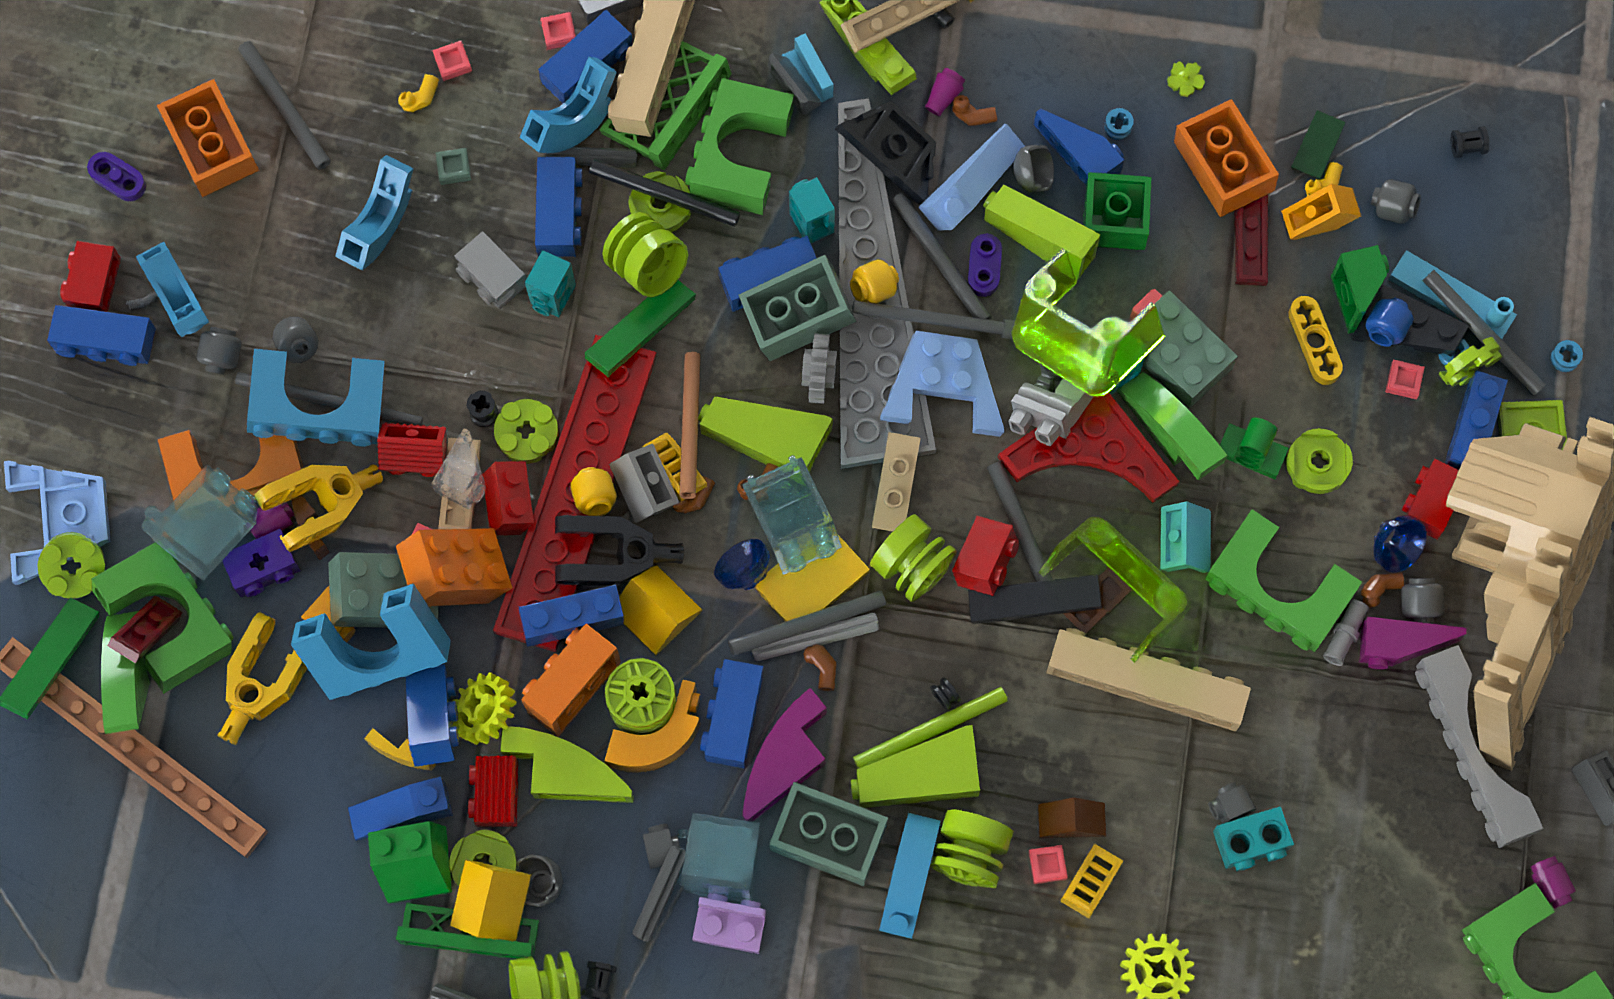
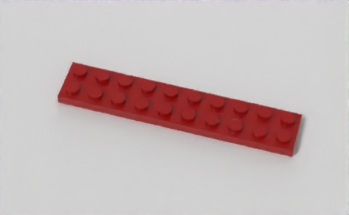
M595 335L592 346L603 336ZM644 348L639 349L609 377L589 361H586L533 513L534 524L528 528L510 580L512 589L505 594L493 629L494 634L526 643L519 607L577 593L579 585L555 583V566L560 564H586L596 534H589L587 537H580V534H555V517L563 515L588 516L579 512L576 508L571 493V482L582 469L594 467L605 470L611 476L614 484L615 476L609 464L622 457L625 452L657 357L656 352ZM561 639L534 646L556 652Z

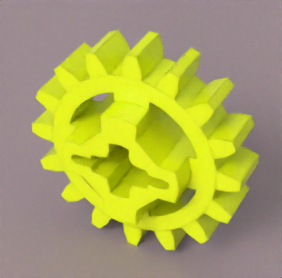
M491 672L487 676L479 673L477 681L469 678L466 690L464 688H459L458 690L461 694L460 699L453 700L457 706L458 721H454L452 725L453 727L457 726L459 737L475 745H478L479 742L485 745L488 744L490 736L498 739V730L500 728L507 730L508 725L505 721L507 718H513L515 715L510 712V708L517 704V701L510 698L515 693V690L509 687L507 680Z
M1152 933L1148 934L1147 943L1145 944L1139 938L1136 939L1134 944L1137 950L1127 948L1125 954L1130 960H1123L1120 963L1121 967L1127 969V973L1121 975L1120 979L1130 982V985L1125 990L1126 993L1136 991L1138 993L1136 999H1180L1178 991L1187 994L1190 989L1184 983L1193 981L1195 977L1187 973V969L1194 966L1193 961H1185L1184 959L1189 950L1183 949L1179 951L1177 949L1178 939H1175L1171 944L1167 943L1166 934H1162L1159 941H1155ZM1150 949L1163 950L1160 955L1156 956L1143 953ZM1173 958H1175L1179 967V977L1173 971L1171 962ZM1135 965L1142 973L1143 982L1141 985L1135 975ZM1162 965L1161 972L1163 975L1154 978L1151 975L1153 969L1150 966ZM1165 986L1171 989L1165 993L1151 992L1154 987Z

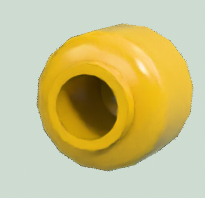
M876 259L857 267L853 271L850 289L857 301L878 304L896 294L899 276L892 265L889 266L885 261Z
M594 467L584 468L571 482V493L576 508L583 514L603 516L611 510L616 502L617 494L611 476L605 470Z

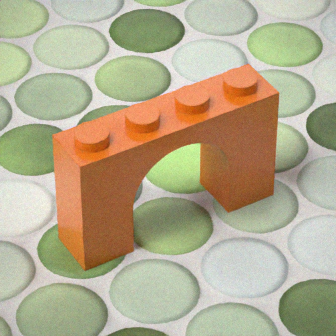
M189 430L158 439L176 511L182 519L196 520L206 516V512L216 509L221 511L230 510L237 507L239 502L246 500L256 501L254 495L261 488L304 468L297 441L279 435H273L269 438L259 437L260 456L255 467L242 478L233 481H220L205 474L196 439Z

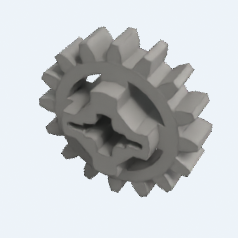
M815 333L813 349H805L801 385L809 386V403L824 404L826 388H834L837 351H829V334Z

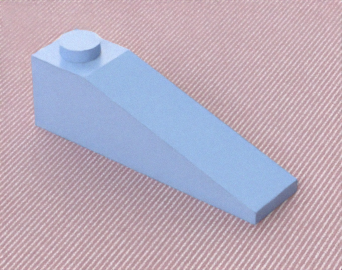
M1004 124L918 208L938 231L952 230L975 208L1014 162L1020 148L1025 147V145L1011 128Z

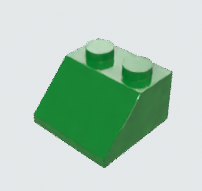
M1088 172L1083 225L1100 234L1097 247L1145 250L1149 236L1152 177Z
M1378 245L1341 253L1330 276L1348 334L1355 332L1383 284L1387 273H1389L1387 257L1384 254L1381 255Z
M428 821L368 832L370 866L388 903L452 893L446 826Z

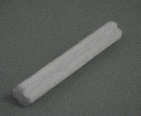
M869 613L841 620L753 649V657L755 661H762L805 650L807 647L815 644L824 645L875 632L879 629L878 619L875 613Z

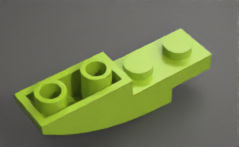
M858 0L820 1V5L828 19L861 66L875 82L879 81L891 95L917 79L914 69L886 38L854 53L840 25L867 12Z

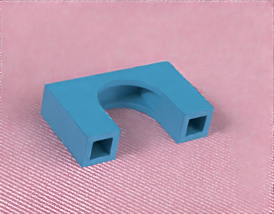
M254 349L247 433H253L254 436L260 438H269L273 435L286 436V438L294 441L313 438L327 444L347 441L361 447L377 444L385 361L352 358L349 393L344 403L330 413L313 415L297 409L286 396L284 382L287 352Z
M414 583L384 593L380 616L398 642L388 650L367 652L352 647L343 640L325 613L295 624L291 646L329 700L341 696H349L354 692L369 687H376L384 682L399 677H407L412 673L430 667H438L442 663L447 662L451 640Z

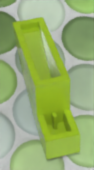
M508 726L507 730L502 729L500 752L503 756H516L517 759H533L531 794L534 799L633 803L634 796L628 785L609 766L588 751L567 740L545 732Z

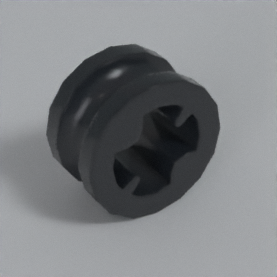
M945 677L940 679L938 686L933 684L930 687L937 701L947 711L951 709L953 702L959 703L961 701L959 694Z

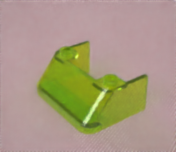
M1062 248L1026 283L1013 325L1012 339L1018 350L1088 395L1102 396L1110 392L1165 337L1156 305L1152 302L1130 323L1117 317H1109L1100 321L1093 329L1055 307L1054 305L1077 283L1067 251Z
M1090 517L1055 547L1039 573L1044 577L1083 543L1147 602L1164 620L1147 635L1130 659L1135 663L1184 618L1190 610L1191 601L1188 595L1111 523L1100 517Z

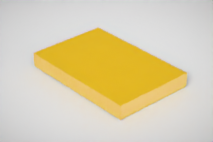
M825 523L753 585L786 622L828 608L870 572V569L828 523Z

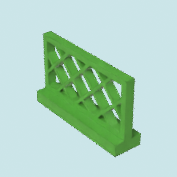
M684 41L681 42L679 49L681 50L682 57L676 59L674 67L684 65L686 76L669 80L667 90L670 100L662 101L660 110L671 107L673 114L669 120L655 123L653 132H655L656 138L650 147L647 148L639 144L637 137L639 135L624 132L618 133L612 130L614 125L609 117L600 128L602 135L629 149H635L637 153L651 159L653 164L662 170L666 169L708 109L713 89L718 90L721 79H729L732 74L725 57L717 53L715 56H712ZM700 60L707 63L703 71L690 74L689 63ZM689 83L690 90L685 96L673 98L672 87Z

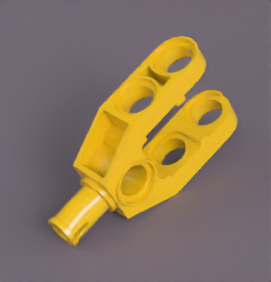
M374 464L354 474L349 471L347 466L310 465L264 486L255 493L254 497L261 509L266 511L311 490L317 493L320 504L328 513L316 519L314 517L308 518L303 525L288 532L284 537L280 535L279 538L284 546L291 552L337 531L363 495V490L381 484L383 476L381 471L373 474L374 471L378 470V466ZM333 489L338 490L342 495L337 494Z
M261 612L257 613L252 619L227 664L226 701L232 711L217 736L225 741L229 740L234 745H237L238 739L249 720L256 719L261 721L291 699L307 670V667L294 650L292 654L287 655L285 659L287 663L276 683L272 682L271 686L266 687L257 680L248 678L267 644L276 623L274 618ZM251 690L258 691V697L255 701L250 703L244 702L243 699L247 692Z

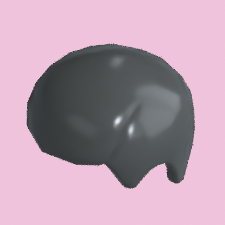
M1027 145L1020 148L1016 154L1013 173L1017 183L1026 191H1047L1052 187L1054 165L1050 150L1045 145Z
M530 854L517 861V871L531 874L525 904L543 907L555 901L563 886L561 868L551 858L541 855Z

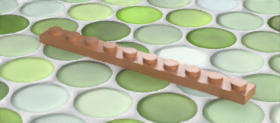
M12 637L0 651V670L13 679L32 651ZM61 673L41 700L244 857L248 858L267 835L268 831L136 730L105 734L102 705Z

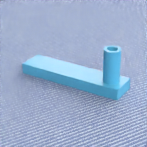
M1405 251L1388 280L1461 321L1422 281L1430 272L1435 270L1501 339L1504 337L1517 316L1516 313L1512 312L1514 304L1511 299L1500 297L1493 301L1409 251Z

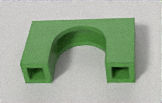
M722 78L719 89H713L709 104V107H712L710 115L705 114L701 132L705 134L702 141L697 140L693 154V159H696L694 167L689 166L685 185H689L690 194L722 206L763 215L771 189V172L732 163L720 152L719 145L726 136L743 129L758 130L786 137L794 111V94Z
M1252 509L1209 570L1205 580L1210 582L1209 586L1215 592L1221 595L1228 594L1237 600L1236 604L1242 610L1250 614L1255 612L1264 618V623L1272 630L1277 632L1282 630L1291 636L1292 642L1299 648L1306 651L1310 649L1315 652L1362 584V581L1334 564L1319 588L1308 599L1297 603H1284L1275 600L1262 589L1257 578L1256 568L1258 559L1274 538L1279 527Z
M158 540L93 577L91 583L92 592L109 616L114 615L142 598L154 595L169 597L177 601L185 609L189 620L183 632L172 641L145 656V668L164 694L230 655L234 638L226 624H219L213 616L216 613L210 601L206 597L201 599L196 592L198 587L189 572L185 574L178 566L180 564L179 558L171 547L166 549L161 540Z
M1536 883L1462 929L1465 935L1463 937L1465 945L1471 953L1479 955L1485 964L1482 967L1484 973L1492 983L1495 984L1497 982L1504 993L1502 995L1503 999H1614L1595 970L1556 993L1536 991L1521 980L1514 967V946L1522 933L1555 912Z

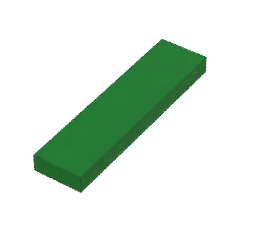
M677 280L664 293L654 297H647L585 352V359L609 377L695 300L696 294Z
M70 597L0 696V706L28 720L98 620L99 611Z

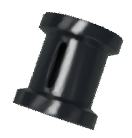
M1485 126L1478 127L1475 131L1460 133L1459 130H1453L1451 132V149L1455 158H1460L1463 154L1474 152L1488 154L1489 136Z
M478 390L467 399L466 406L475 425L488 427L495 423L499 412L495 400L489 392ZM484 405L488 406V409L485 408L481 413H478L477 409H482Z
M587 961L589 973L586 988L581 990V996L591 999H611L609 988L612 974L616 973L617 967L606 963Z

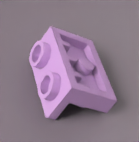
M709 893L707 898H699V909L692 938L694 942L759 954L766 920V910L760 908V903L750 900H741L740 904L727 902L728 897Z

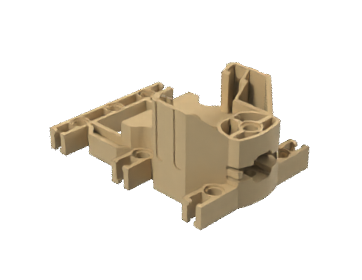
M1592 417L1589 418L1586 425L1587 435L1582 436L1580 441L1568 438L1565 445L1566 438L1564 436L1524 423L1519 435L1474 439L1469 446L1446 501V507L1470 516L1460 541L1452 553V559L1493 573L1484 592L1485 613L1489 614L1486 620L1487 638L1498 643L1493 660H1486L1483 667L1484 679L1479 680L1474 688V701L1480 753L1485 761L1510 771L1513 770L1515 765V753L1519 752L1524 744L1525 724L1534 711L1554 663L1556 653H1562L1564 636L1566 632L1570 633L1572 629L1574 607L1582 596L1604 539L1609 540L1612 533L1611 525L1612 521L1614 522V425ZM1576 446H1577V455L1573 454V452H1574Z

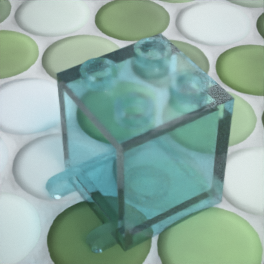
M794 455L788 457L789 463L755 479L751 474L746 477L748 482L742 484L753 514L783 575L788 572H798L805 568L808 563L818 558H828L836 550L842 548L833 519L802 457L796 459Z
M208 464L164 512H161L152 505L146 507L144 514L147 519L142 523V529L152 537L153 541L203 581L254 527L257 519V505L253 495L243 488L240 490L229 483L231 478L218 467L212 469Z
M692 813L690 830L678 829L677 837L686 838L688 842L682 876H679L676 884L683 885L686 893L706 896L712 893L726 896L732 900L751 901L762 837L760 823Z

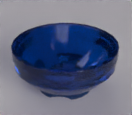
M1408 515L1398 516L1381 524L1378 533L1374 536L1373 552L1376 562L1383 569L1393 573L1409 568L1420 557L1427 541L1426 527L1421 521ZM1395 530L1392 539L1385 543L1389 535Z
M759 539L742 541L731 547L721 556L714 569L715 578L727 589L750 590L765 579L770 561V553L766 545Z

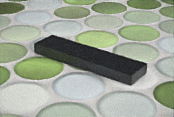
M1098 574L999 586L994 596L968 590L972 624L1102 609Z

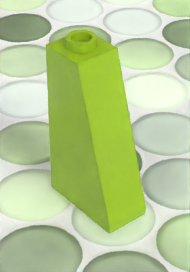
M1003 185L997 193L992 191L983 205L986 208L984 216L986 222L1076 282L1094 260L1100 234L1006 185Z
M715 396L710 405L705 404L698 417L701 434L765 465L767 463L774 464L781 469L782 473L803 483L833 428V418L825 415Z
M973 725L961 727L857 769V779L851 780L852 799H859L860 807L869 808L979 797L980 785Z

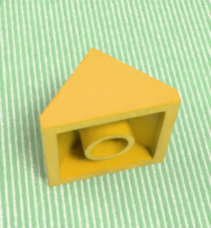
M657 565L632 578L619 596L624 615L623 624L655 656L702 612V609Z
M466 859L450 926L479 938L516 941L531 874Z

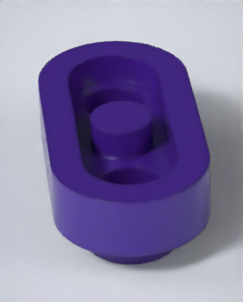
M99 152L88 161L87 170L93 181L120 199L135 201L145 193L146 182L142 174L113 154ZM111 168L109 173L101 174L103 169ZM129 184H135L132 190H126Z
M992 234L978 235L972 241L970 248L967 283L974 293L980 297L992 295L999 286L1002 244ZM989 245L992 250L985 252L981 249V246ZM986 274L990 279L988 281H981L978 276Z

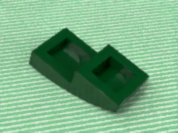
M1317 110L1291 168L1321 179L1346 122Z

